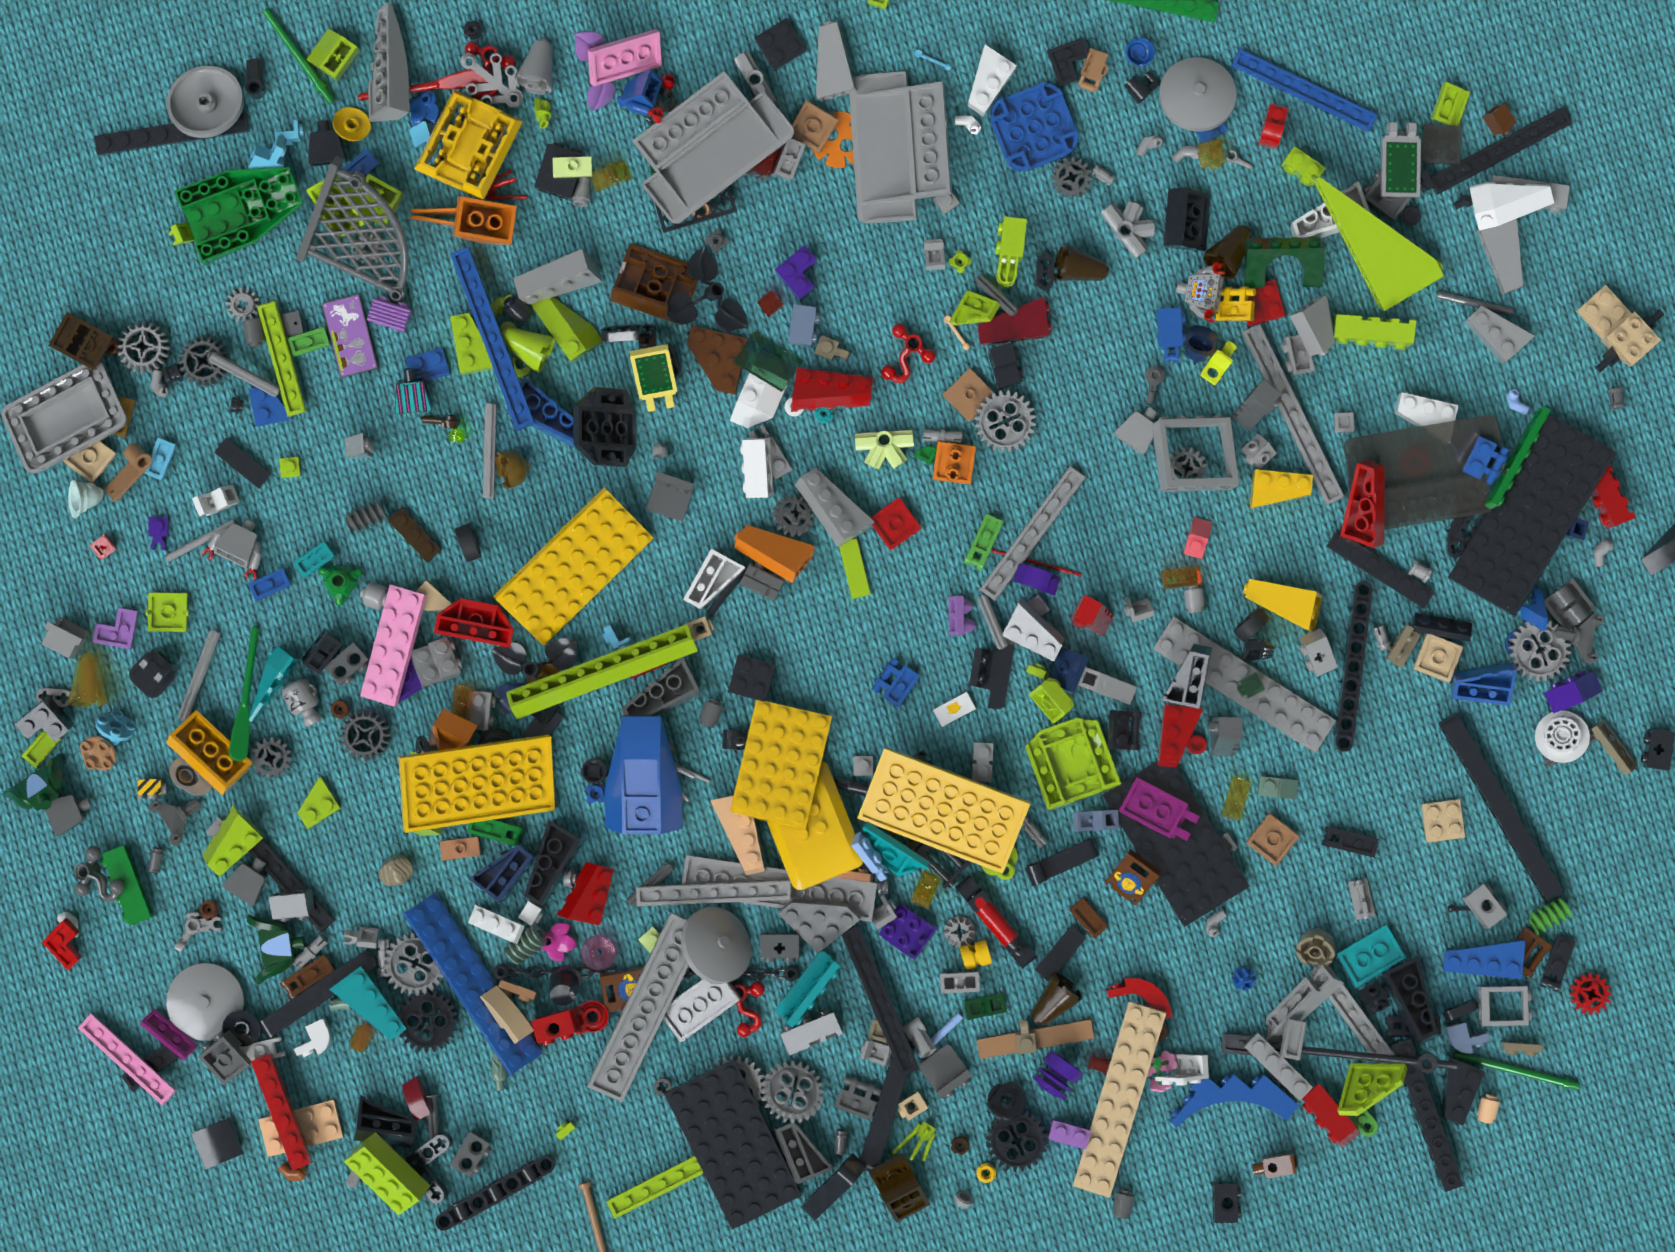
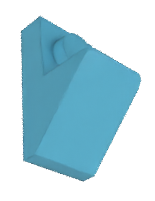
M423 121L409 129L415 148L426 145L436 123Z

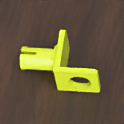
M1227 341L1221 351L1217 350L1200 376L1216 385L1233 362L1230 357L1237 349V346ZM1214 368L1217 370V377H1210L1207 373L1208 369Z

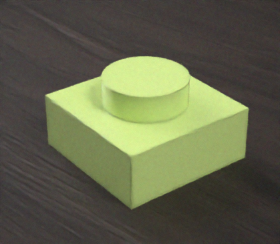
M652 927L638 940L651 953L660 934Z

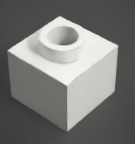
M528 901L518 918L529 925L534 924V922L538 924L543 916L541 913L543 908L532 901Z

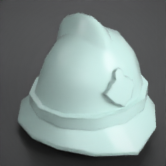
M72 480L68 494L69 509L72 517L77 519L81 513L100 503L104 495L103 490L90 482L83 483Z

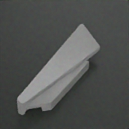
M1324 965L1319 968L1312 980L1305 977L1266 1017L1268 1033L1264 1039L1268 1043L1280 1041L1283 1038L1286 1018L1302 1021L1344 984L1343 981Z

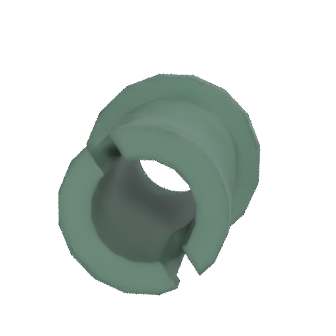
M330 998V1003L333 1004L330 1005L331 1011L352 1009L340 998Z

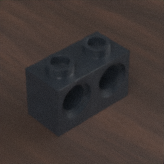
M324 628L302 657L303 664L317 674H320L341 647V639Z

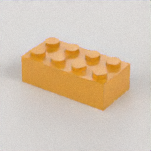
M197 710L169 735L166 742L222 796L249 771L253 763L247 757L242 761L233 760L229 755L230 741Z

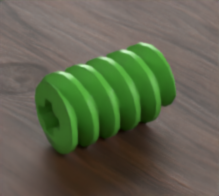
M1558 898L1557 904L1552 901L1550 902V907L1544 905L1543 910L1537 908L1536 914L1531 911L1529 913V921L1538 936L1539 929L1546 932V925L1552 929V922L1560 925V918L1567 922L1566 915H1569L1572 919L1573 916L1566 902Z

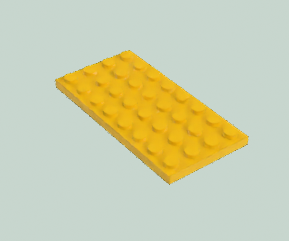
M603 488L493 597L544 646L654 538Z
M550 735L398 756L402 820L405 833L555 810Z
M884 747L857 819L1003 874L1031 802Z

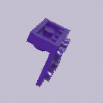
M900 903L894 911L897 918L884 925L879 932V936L910 958L916 960L937 928Z

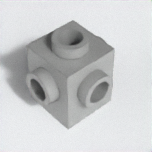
M1259 434L1241 449L1245 454V461L1250 466L1255 465L1259 469L1277 454L1270 443Z

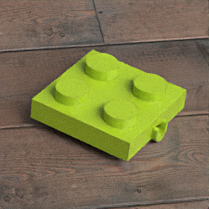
M148 593L146 616H148L149 632H188V593Z

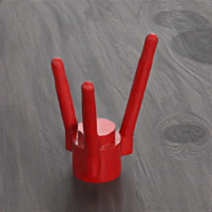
M508 170L495 177L485 198L492 201L500 199H527L528 196L495 195L498 193L497 187L516 181V178H511L495 183V181L512 173V170Z

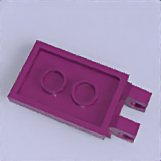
M1138 777L1119 810L1120 813L1170 839L1171 837L1175 838V836H1178L1185 841H1188L1191 834L1180 828L1184 819L1197 824L1200 816L1189 811V804Z

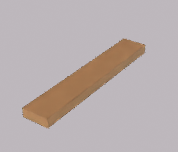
M1091 1019L1028 1030L1029 1033H1035L1036 1049L1094 1039ZM1015 1032L976 1039L980 1059L1017 1053L1015 1035L1021 1033Z

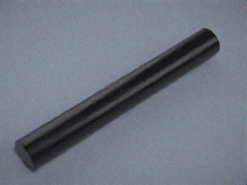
M743 570L725 587L706 613L713 617L741 581L746 570Z

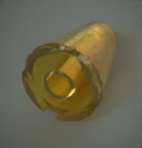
M83 653L78 658L68 697V703H71L72 706L87 708L97 703V707L107 704V695L99 660L93 653Z

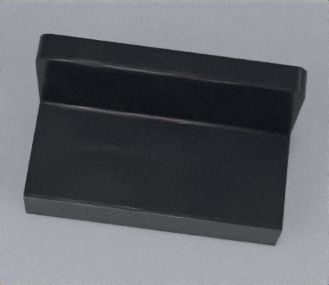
M556 711L555 715L545 724H540L534 718L525 730L524 735L527 738L542 735L551 736L564 719V716Z

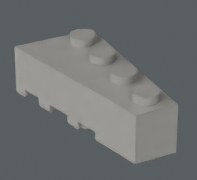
M817 468L801 476L795 484L837 547L867 531L874 523L865 512Z

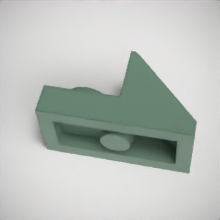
M1259 776L1257 795L1296 799L1298 780Z

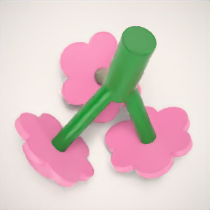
M1163 1051L1161 1056L1153 1058L1147 1076L1150 1077L1152 1073L1156 1072L1157 1076H1161V1071L1171 1073L1173 1069L1178 1067L1175 1054ZM1155 1079L1150 1081V1089L1152 1091L1164 1092L1172 1086L1171 1084L1162 1085V1081H1155Z

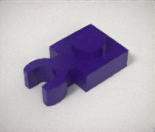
M148 517V536L154 537V540L151 542L152 550H156L155 546L159 542L162 544V550H166L167 545L163 537H169V517Z

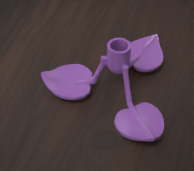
M583 31L574 33L576 56L582 61H588V49L604 44L603 36L597 32ZM611 82L590 86L587 99L591 110H597L612 100L615 88Z

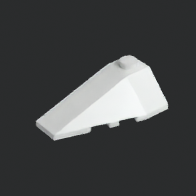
M1486 182L1469 186L1479 230L1502 225L1554 204L1550 185H1514L1513 183H1507L1506 185Z

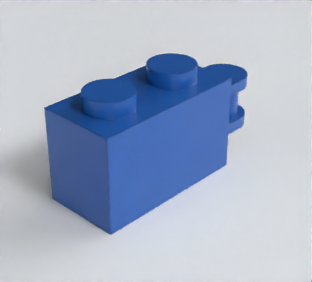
M1181 308L1157 309L1158 349H1164L1165 363H1168V361L1178 363V348H1182L1186 340V332H1182V324H1185V313L1181 312ZM1174 348V353H1168V349Z

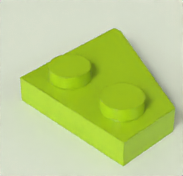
M967 290L949 322L952 325L989 322L993 319L1000 304L998 301Z

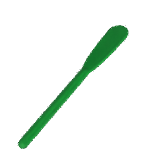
M258 626L251 628L242 700L236 714L230 740L229 755L235 761L244 760L248 754L250 736L249 699L259 633Z

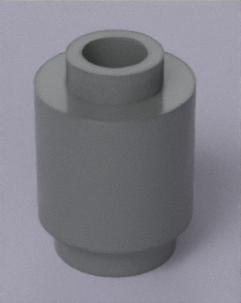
M711 698L709 701H705L699 716V723L714 728L723 709L720 706L721 702Z
M1121 1189L1120 1192H1116L1112 1208L1114 1211L1113 1216L1128 1219L1135 1200L1132 1191Z

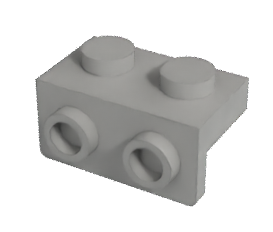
M1300 335L1284 337L1281 347L1283 353L1287 354L1288 361H1285L1287 372H1291V376L1315 371L1312 356L1308 353Z

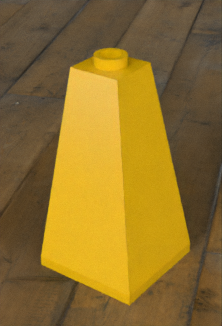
M1249 579L1248 583H1245L1243 593L1246 594L1245 598L1309 632L1316 630L1323 597L1318 592Z

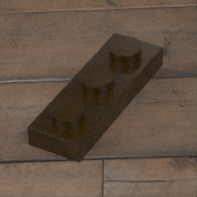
M403 508L398 510L388 520L427 563L441 551V548Z

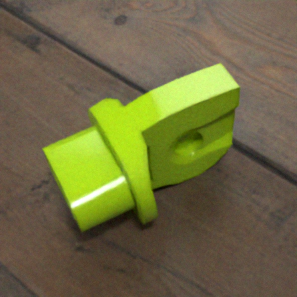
M535 98L534 112L536 120L539 122L540 128H546L551 118L550 103L547 100Z

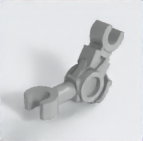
M198 912L187 913L185 915L188 919L185 923V932L174 948L182 952L190 937L196 933L210 931V929L221 931L222 928H216L214 923L217 920H222V918L215 917L209 921V919L196 918V916H201Z

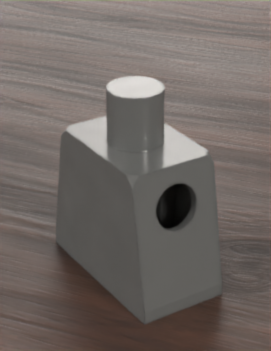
M69 795L52 801V806L45 810L55 835L61 836L86 820L83 811L92 808V803L88 797L78 801L76 795Z
M256 857L253 864L245 861L223 883L222 887L249 905H256L268 879V875L262 872L267 862L260 857Z

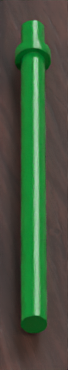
M1459 1051L1454 1053L1455 1059L1560 1085L1564 1089L1568 1087L1579 1090L1580 1087L1579 1082L1571 1081L1568 1077L1560 1078Z

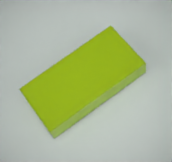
M43 730L22 754V757L33 767L38 768L62 738L60 737L54 742Z

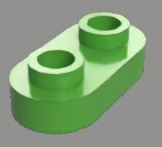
M1367 1110L1359 1116H1347L1364 1136H1373L1378 1130L1376 1120ZM1365 1123H1370L1368 1130L1364 1129Z

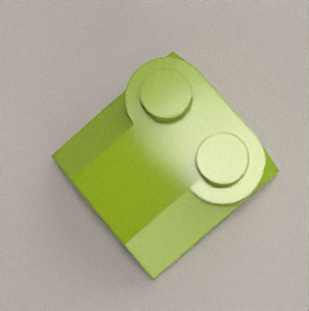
M1047 678L1028 694L1052 724L1074 707L1073 698L1065 693L1061 688V684L1056 679Z

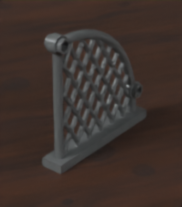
M336 156L330 163L296 259L304 262L308 255L389 292L392 300L401 301L406 295L404 285L407 279L409 255L400 222L384 198L366 183L365 175L362 172L350 173L341 169L344 159ZM337 176H340L346 180L337 181L336 179ZM350 184L356 192L347 193L342 185ZM334 185H336L342 193L332 194ZM370 195L377 203H369L365 196ZM359 196L365 204H356L351 197ZM330 197L337 206H327ZM346 197L351 205H342L337 198ZM373 207H381L385 214L378 215ZM359 208H368L373 215L365 216ZM346 209H355L359 217H351ZM325 210L328 211L333 219H322ZM341 210L346 218H337L333 211ZM389 218L393 226L388 227L382 219ZM377 219L382 227L374 228L369 220ZM355 221H364L368 228L360 229ZM341 222H350L355 229L347 230ZM320 223H322L328 231L318 232ZM328 223H337L341 230L333 231ZM395 230V233H396V235H397V238L394 236V234H393L391 231ZM386 231L391 239H382L378 232ZM372 232L378 240H369L364 233ZM359 233L364 241H355L350 234ZM345 234L350 242H341L337 235ZM316 235L320 238L323 244H313ZM332 235L337 243H328L323 236ZM386 243H395L400 250L391 251ZM372 244H381L386 251L378 252ZM359 245H368L372 252L364 253ZM346 246H354L359 253L351 254ZM333 247H341L345 255H337ZM327 248L334 258L316 249ZM401 254V263L395 255ZM390 255L395 263H386L382 256ZM376 256L382 264L373 265L368 257ZM363 257L368 265H359L354 258ZM349 258L356 268L349 266L339 261L338 259ZM390 267L400 268L399 277L395 275ZM377 268H385L390 275L382 276ZM372 269L379 279L360 270ZM395 279L398 282L397 284L392 286L384 282L383 280Z

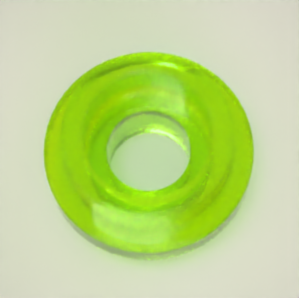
M452 428V431H448L447 434L449 435V440L453 442L463 443L464 438H467V434L463 433L464 430L459 428Z

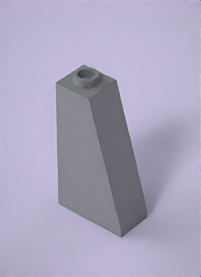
M834 21L825 22L823 26L819 27L816 96L820 102L857 92L841 27L838 22L834 23Z

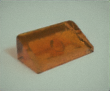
M1200 566L1162 570L1161 580L1163 588L1172 589L1202 585Z
M454 685L451 713L470 721L474 686Z

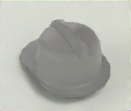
M182 757L172 762L169 774L178 788L195 796L205 795L211 790L212 785Z

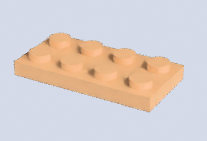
M335 1099L294 1110L308 1147L344 1137ZM272 1116L258 1119L268 1157L285 1153Z

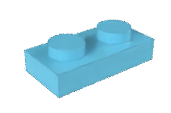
M157 438L150 456L152 459L151 465L144 474L163 481L177 445Z

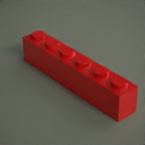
M273 1053L252 1060L251 1064L292 1171L313 1163V1158Z

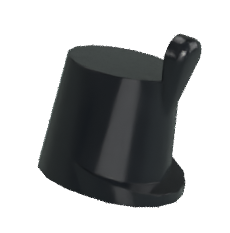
M563 966L553 971L549 978L551 999L558 1005L571 1004L578 994L577 989L582 983V975L578 969L571 966Z

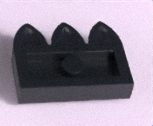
M1249 639L1247 642H1244L1242 660L1246 662L1272 658V653H1274L1272 649H1275V646L1264 642V640Z

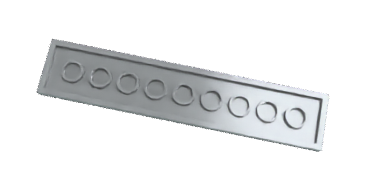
M1174 616L1172 617L1154 645V651L1180 667L1193 644L1212 647L1206 684L1314 753L1317 752L1335 724V719Z
M686 855L682 885L790 879L787 871L784 869L764 867V872L746 875L740 863ZM834 877L805 890H797L791 884L792 900L798 899L801 902L826 901L828 904L848 903L861 916L860 920L872 922L877 883ZM791 900L746 901L740 903L783 908Z
M670 912L587 1083L588 1088L623 1102L689 966L681 945L682 930L688 919Z

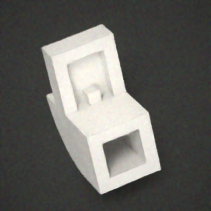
M233 484L192 498L199 516H209L240 502Z
M326 1018L305 1027L311 1041L294 1049L297 1056L301 1054L303 1057L314 1053V1048L319 1055L329 1047L332 1040V1032Z

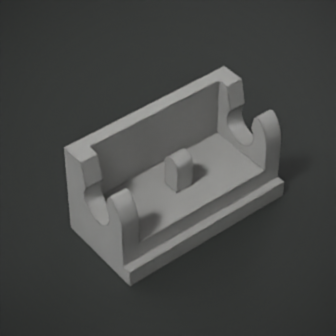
M791 138L782 145L771 175L780 176L784 180H792L806 144Z

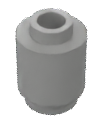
M1199 585L1187 586V590L1184 591V598L1188 614L1204 612L1203 588L1199 589Z

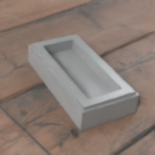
M1286 1018L1280 1057L1300 1060L1307 1022Z

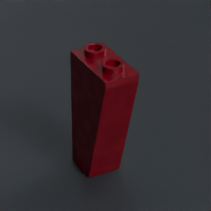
M1042 297L1018 307V313L1014 316H1010L1006 312L989 322L978 324L979 345L1048 338L1049 333L1052 332L1051 321H1047V313H1050L1049 302H1045V298Z

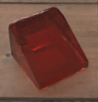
M773 290L769 291L757 302L768 318L784 307Z

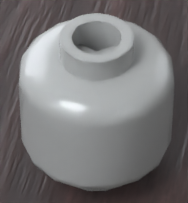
M370 582L366 587L362 588L360 593L363 604L373 609H382L385 605L388 589L384 585Z

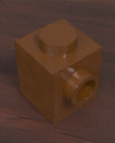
M1505 103L1493 106L1482 115L1493 135H1505L1517 123Z

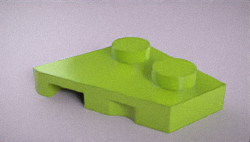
M320 777L297 813L306 828L309 829L340 810L341 807L323 778Z

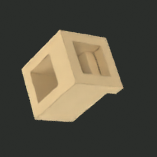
M706 617L686 623L689 626L694 641L711 636V631L714 630L711 619L707 620ZM698 626H703L704 630L702 633L696 631Z
M917 1090L898 1103L900 1107L897 1108L902 1118L907 1117L909 1121L928 1109V1106ZM910 1102L915 1104L914 1109L908 1108Z

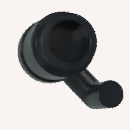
M1150 71L1144 75L1149 81V85L1146 86L1136 76H1133L1124 85L1137 104L1145 100L1159 86V81Z

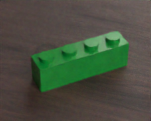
M122 845L102 853L103 858H101V862L110 874L108 876L109 883L118 879L123 881L125 885V890L116 899L118 905H121L124 911L122 912L124 922L131 926L153 918L154 914L128 846Z

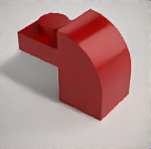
M1269 104L1258 145L1277 149L1283 133L1288 108Z

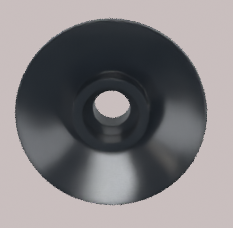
M237 1010L226 1016L222 1024V1031L226 1033L230 1030L242 1043L240 1047H246L258 1040L261 1033V1025L257 1017L252 1013ZM240 1024L246 1025V1027L243 1028L240 1026Z

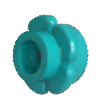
M827 407L817 408L815 418L820 423L831 421L833 419V409H827Z

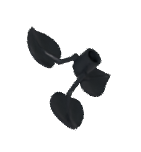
M706 247L700 248L689 259L687 272L692 280H701L702 284L709 286L705 289L704 296L694 302L686 293L674 294L668 302L667 317L677 324H689L698 316V310L694 305L704 299L709 301L717 300L716 307L719 310L715 313V321L722 330L735 331L748 327L746 316L735 301L725 299L721 302L724 287L722 284L712 281L718 273L717 264Z
M561 638L550 642L545 649V655L550 660L540 663L531 661L523 663L527 658V653L524 647L518 643H511L510 648L503 646L495 647L492 649L495 662L504 673L517 675L523 666V673L531 677L532 681H537V677L542 671L541 667L546 664L552 663L559 670L571 668L576 661L578 643L568 638ZM558 704L531 715L540 724H545L555 715Z

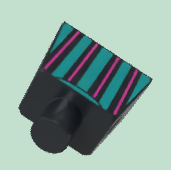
M415 368L403 369L404 379L397 380L395 414L432 411L433 403L425 378H416Z

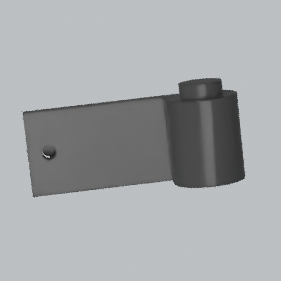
M300 311L281 314L286 337L304 333ZM260 318L242 321L246 345L256 348L262 346V343L267 342Z

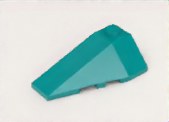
M281 646L273 647L267 655L269 659L266 662L250 713V722L255 723L299 661L298 658Z

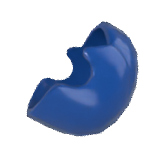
M1139 37L1132 39L1127 44L1125 55L1132 65L1142 67L1151 63L1156 51L1154 44L1150 40Z

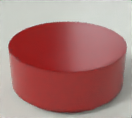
M1193 735L1187 744V749L1192 754H1201L1206 749V740L1200 735Z

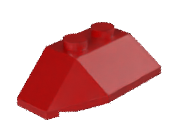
M460 598L437 614L434 633L510 648L514 628L498 605Z

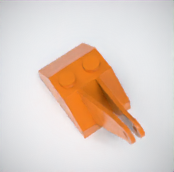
M460 196L458 197L457 208L411 209L410 211L411 213L423 215L455 216V222L410 215V219L454 227L453 236L467 241L511 245L517 206Z

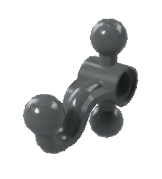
M90 846L86 850L87 862L78 864L75 868V875L77 879L81 880L75 885V892L79 896H86L90 892L89 879H94L97 882L100 897L106 902H113L125 890L124 882L118 879L113 880L110 883L111 894L107 893L106 876L101 873L99 864L95 862L100 858L101 851L96 846Z

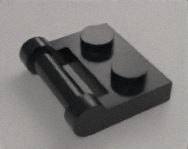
M1110 710L1107 749L1140 751L1138 741L1142 712ZM1129 717H1132L1131 744H1128Z

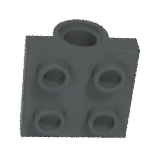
M1573 578L1544 599L1546 609L1562 628L1571 629L1596 610L1595 606Z

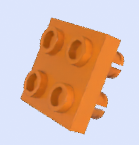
M938 441L932 479L971 485L976 446Z

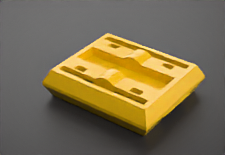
M453 90L414 170L484 200L523 121ZM458 105H461L463 107H461L459 111L460 114L457 115L456 122L453 126L449 123ZM461 115L466 116L463 123L461 121ZM497 131L501 132L499 139L497 138ZM442 138L444 146L439 150V156L435 158L434 166H430L429 163ZM500 140H501V143H500V145H499V147H498L496 153H494L495 150H496V148H497V146H498V144H499V142H500ZM476 173L480 174L478 181L476 180Z

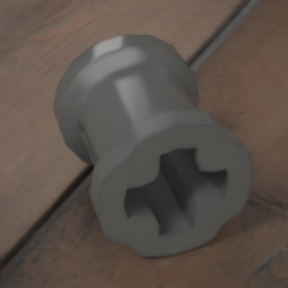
M1624 387L1607 390L1611 402L1610 409L1627 407L1623 397Z

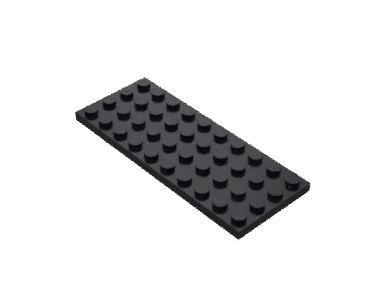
M1552 415L1548 416L1539 431L1540 436L1537 441L1533 442L1530 446L1531 452L1526 459H1523L1521 463L1523 466L1520 472L1514 475L1512 479L1514 481L1513 485L1504 493L1505 499L1499 507L1496 506L1490 509L1448 576V579L1513 617H1516L1617 455L1616 451Z

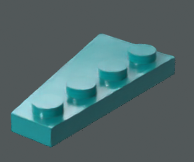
M362 966L329 989L388 1039H394L407 1029Z

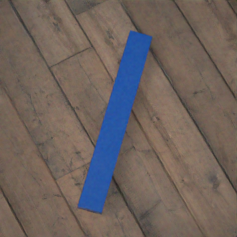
M1239 48L1231 64V67L1368 133L1378 114Z

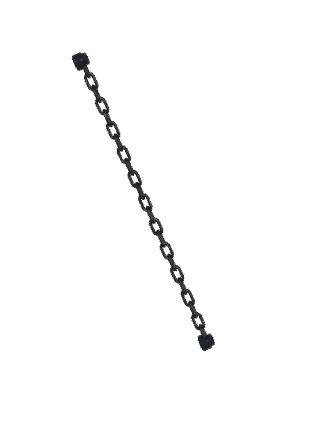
M498 964L494 968V975L498 979L516 977L519 973L526 974L528 977H541L543 974H551L554 970L561 967H553L551 970H543L541 967H528L526 970H519L514 966ZM795 966L778 968L774 972H767L763 968H753L742 975H749L752 979H764L767 975H774L777 979H786L792 982L799 977V970ZM591 967L577 968L578 970H590L588 971L589 975H582V978H589L593 974L606 973L604 970L618 971L615 967H603L600 971H593ZM499 968L504 969V975L498 974ZM687 968L686 971H689L687 972L688 975H684L683 978H690L692 975L697 974L690 968ZM509 969H515V970L513 971V973H516V974H509V973H510V970H509ZM531 969H533V970H540V971H538V973H540V974H529V973H532ZM790 970L795 972V976L792 978L788 976V971ZM753 971H763L761 973L763 976H753L755 974ZM778 971H784V976H777L779 975Z

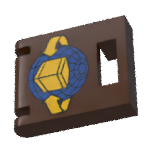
M1130 849L1104 883L1108 885L1112 882L1113 884L1110 888L1128 901L1133 897L1134 901L1132 904L1136 906L1158 879L1162 871ZM1135 862L1148 872L1147 876L1139 872L1131 864Z
M644 966L599 974L604 1003L608 1013L624 1009ZM613 984L615 997L608 999L605 985Z

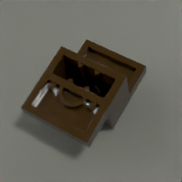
M66 312L48 346L96 371L114 337Z
M903 1153L868 1171L896 1223L930 1205Z

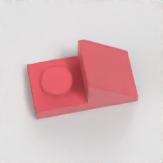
M1193 517L1183 554L1199 559L1203 558L1207 540L1210 537L1212 522Z

